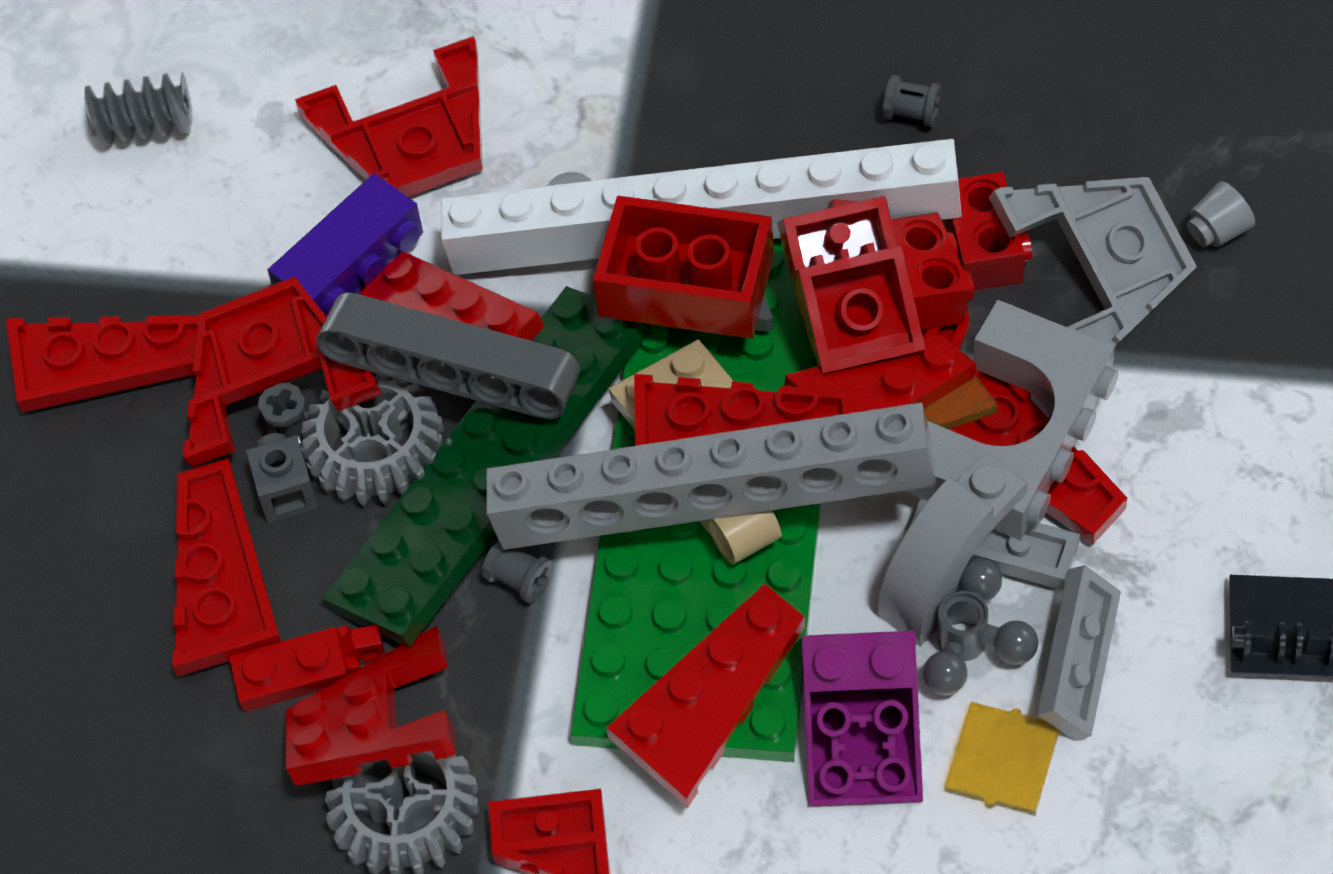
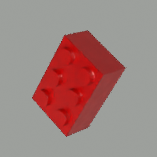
M617 195L593 278L598 316L753 339L774 257L772 216Z

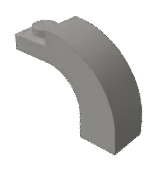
M985 451L956 481L949 476L915 518L893 555L879 593L878 616L898 631H915L916 644L921 647L938 629V609L942 600L956 592L960 577L978 546L1027 494L1028 481Z

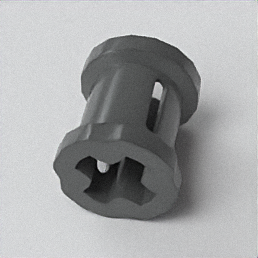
M892 74L885 92L883 118L891 120L894 116L921 120L925 127L932 128L936 122L940 107L942 85L934 82L929 87L904 82L899 75Z
M278 383L271 388H267L259 397L258 402L260 413L267 422V435L272 433L282 434V432L287 438L297 435L301 446L303 440L301 432L302 422L308 421L309 416L305 411L306 401L300 389L291 383Z
M498 540L491 547L482 566V577L492 583L497 580L519 591L520 599L531 604L542 595L548 586L553 574L554 564L553 561L544 556L536 559L518 548L503 550Z

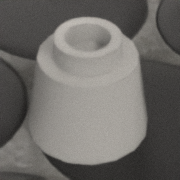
M1220 181L1190 210L1191 220L1187 222V228L1191 236L1201 246L1207 247L1211 244L1212 246L1219 247L1255 227L1256 221L1253 212L1240 193L1228 183Z

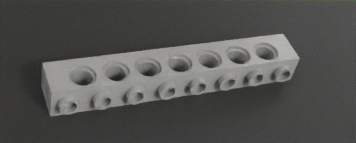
M915 403L487 468V516L503 550L933 487L936 486L932 439L923 404Z

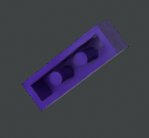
M373 173L267 269L271 285L296 277L327 317L335 299L340 294H358L385 269L390 261L394 260L403 251H410L416 245L420 236L424 233L417 203Z

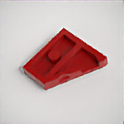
M601 788L488 802L494 863L526 874H610Z

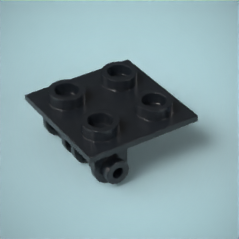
M1230 574L1231 675L1333 679V579Z

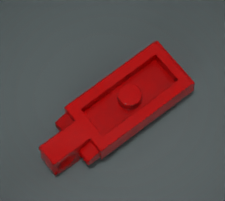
M372 625L351 630L349 626H341L229 656L240 706L242 711L247 712L319 692L358 670L360 665L370 663L385 654V649L377 626Z

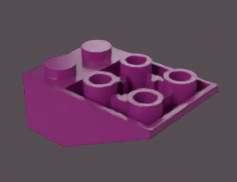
M915 631L802 635L809 806L923 801Z

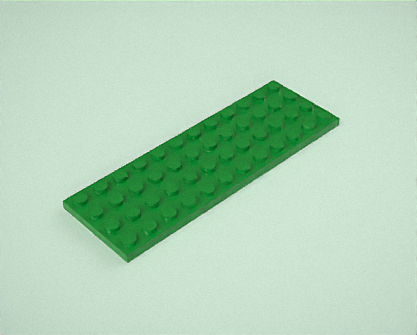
M781 238L773 239L774 257L764 293L773 317L774 330H755L754 338L750 339L651 324L653 329L625 364L623 380L698 339L734 382L753 383L754 388L759 391L778 392L784 386L785 375L817 367L818 364L796 299ZM618 410L613 449L635 446V431ZM821 503L772 510L781 529V538L734 565L724 558L711 535L700 521L600 535L571 730L572 744L574 746L620 749L608 738L606 727L765 583L805 616V628L771 681L765 683L753 701V709L743 724H738L725 744V752L721 757L795 763L804 676L802 635H808Z

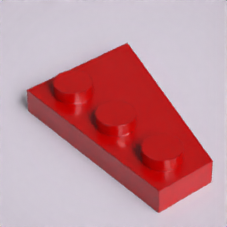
M937 334L923 338L926 350L822 374L819 366L785 375L784 386L852 391L854 413L922 403L925 409L975 378L976 363L943 335Z

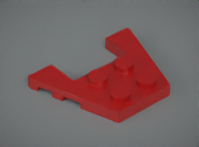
M474 36L433 50L435 64L447 87L446 89L356 121L351 119L337 85L295 99L300 117L365 180L375 173L407 197L483 170L479 58Z
M296 277L289 278L199 314L192 371L196 376L194 398L189 400L187 418L190 420L191 425L189 440L184 441L183 446L184 458L192 468L236 451L225 409L226 405L262 392L278 383H285L323 368L331 401L338 411L382 395L381 387L369 371L333 361L319 350L316 339L326 316Z
M438 626L420 634L410 648L400 645L312 696L300 700L286 710V770L295 786L357 775L362 770L360 764L387 759L390 767L394 768L410 765L412 762L411 754L432 751L436 760L456 755L454 727L446 710L397 727L394 689L448 668L446 643Z

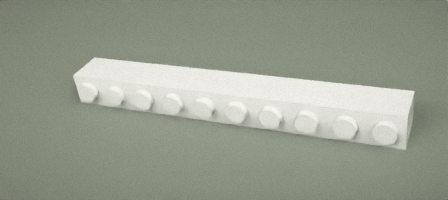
M954 139L441 198L442 243L452 272L455 275L599 259L617 195L772 216L773 239L780 238L777 222L784 218L828 209L829 202L833 199L863 201L886 196L891 219L937 212L941 220L962 217Z

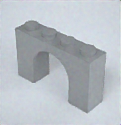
M997 300L974 339L976 370L1030 392L1042 402L1051 419L1046 427L1033 438L1010 446L983 444L927 421L932 439L936 486L905 490V492L929 501L949 476L956 481L985 451L1028 481L1027 494L994 528L1021 541L1031 523L1039 525L1044 518L1051 499V495L1047 493L1054 480L1062 483L1067 476L1074 457V453L1070 451L1076 440L1085 441L1089 436L1097 414L1093 409L1099 398L1108 400L1113 392L1119 375V371L1113 369L1115 346Z

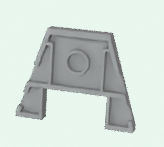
M1149 177L1086 181L1083 185L1057 187L1056 184L1037 185L1034 189L1013 190V187H1001L994 190L989 196L1010 238L1057 219L1105 309L1067 328L1112 346H1116L1197 267Z

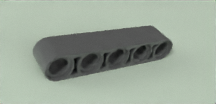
M343 293L335 299L316 339L319 350L326 357L338 363L544 419L558 418L563 414L581 371L580 364L576 358L562 349L355 293Z

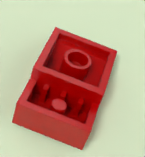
M886 196L788 217L777 222L798 306L814 356L822 374L926 350L902 245L897 246Z

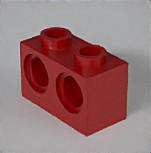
M1004 172L959 178L962 217L944 220L947 232H952L956 239L958 259L963 270H968L972 275L974 291L1023 283L1025 262L1032 261V247L1029 234L1025 231L1010 238L989 199L994 190L1007 187Z
M938 212L891 219L897 246L902 245L921 330L963 324L968 302L974 298V282L971 273L968 270H963L958 259L957 243L953 233L946 231Z

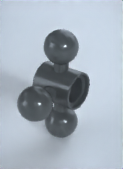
M973 559L969 561L958 583L961 591L946 596L939 606L938 645L941 651L931 655L923 668L924 681L928 688L936 694L952 695L961 690L968 677L965 661H970L980 656L987 644L994 646L997 655L1003 661L1013 665L1028 662L1037 652L1038 636L1028 623L1012 620L1000 627L988 624L989 611L985 602L993 599L999 593L1002 586V575L999 568L987 559ZM965 622L973 625L974 628L962 631L953 628L952 625Z

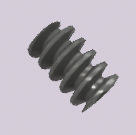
M183 72L180 85L178 86L173 84L168 73L162 74L161 87L159 89H155L150 78L145 76L143 77L140 92H136L130 80L126 79L123 81L121 95H116L110 82L104 83L102 98L96 97L90 85L85 86L84 102L88 125L93 136L96 137L97 135L103 145H112L115 132L122 142H131L135 129L142 139H150L153 135L154 125L161 136H170L173 121L180 133H189L193 119L192 105Z

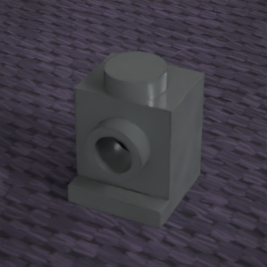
M281 433L268 434L258 440L255 448L246 450L257 494L267 523L318 509L297 435L287 438Z

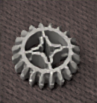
M378 373L374 379L381 387L382 395L340 411L332 403L329 391L322 389L320 396L322 404L309 405V420L302 422L303 427L301 430L303 435L301 450L304 459L308 460L307 466L311 476H314V479H319L321 487L327 493L336 490L338 497L344 503L356 494L358 502L364 507L371 496H378L379 500L386 505L390 493L397 491L400 495H403L408 489L407 485L409 483H412L415 478L421 479L425 475L423 468L427 463H433L437 450L443 444V423L441 417L437 414L436 404L431 399V396H425L423 388L418 384L414 383L408 386L407 381L396 378L388 381L387 376ZM410 424L413 427L411 435L407 442L401 446L398 444V441L403 437L402 430ZM343 429L346 430L347 434L341 439L343 445L334 451L333 446L338 435Z
M432 751L411 754L412 762L410 765L391 768L387 759L360 764L362 768L360 774L331 779L335 789L326 792L325 801L328 809L331 810L327 813L326 819L330 830L335 832L334 839L338 848L342 849V851L349 850L348 856L350 861L356 866L367 861L369 872L373 874H379L387 865H389L391 874H403L404 867L412 866L415 874H423V863L432 860L434 865L443 869L445 859L442 852L448 850L458 854L461 853L463 846L459 836H473L474 824L470 817L478 815L479 812L478 799L474 797L478 791L476 779L469 775V764L463 756L456 757V755L436 760ZM415 772L436 779L446 790H434L432 784L419 783L416 781ZM406 789L408 790L409 797L405 798ZM398 809H399V818L397 817V814H396V811H395V810H398ZM359 817H371L373 822L387 824L390 836L369 829L359 820Z

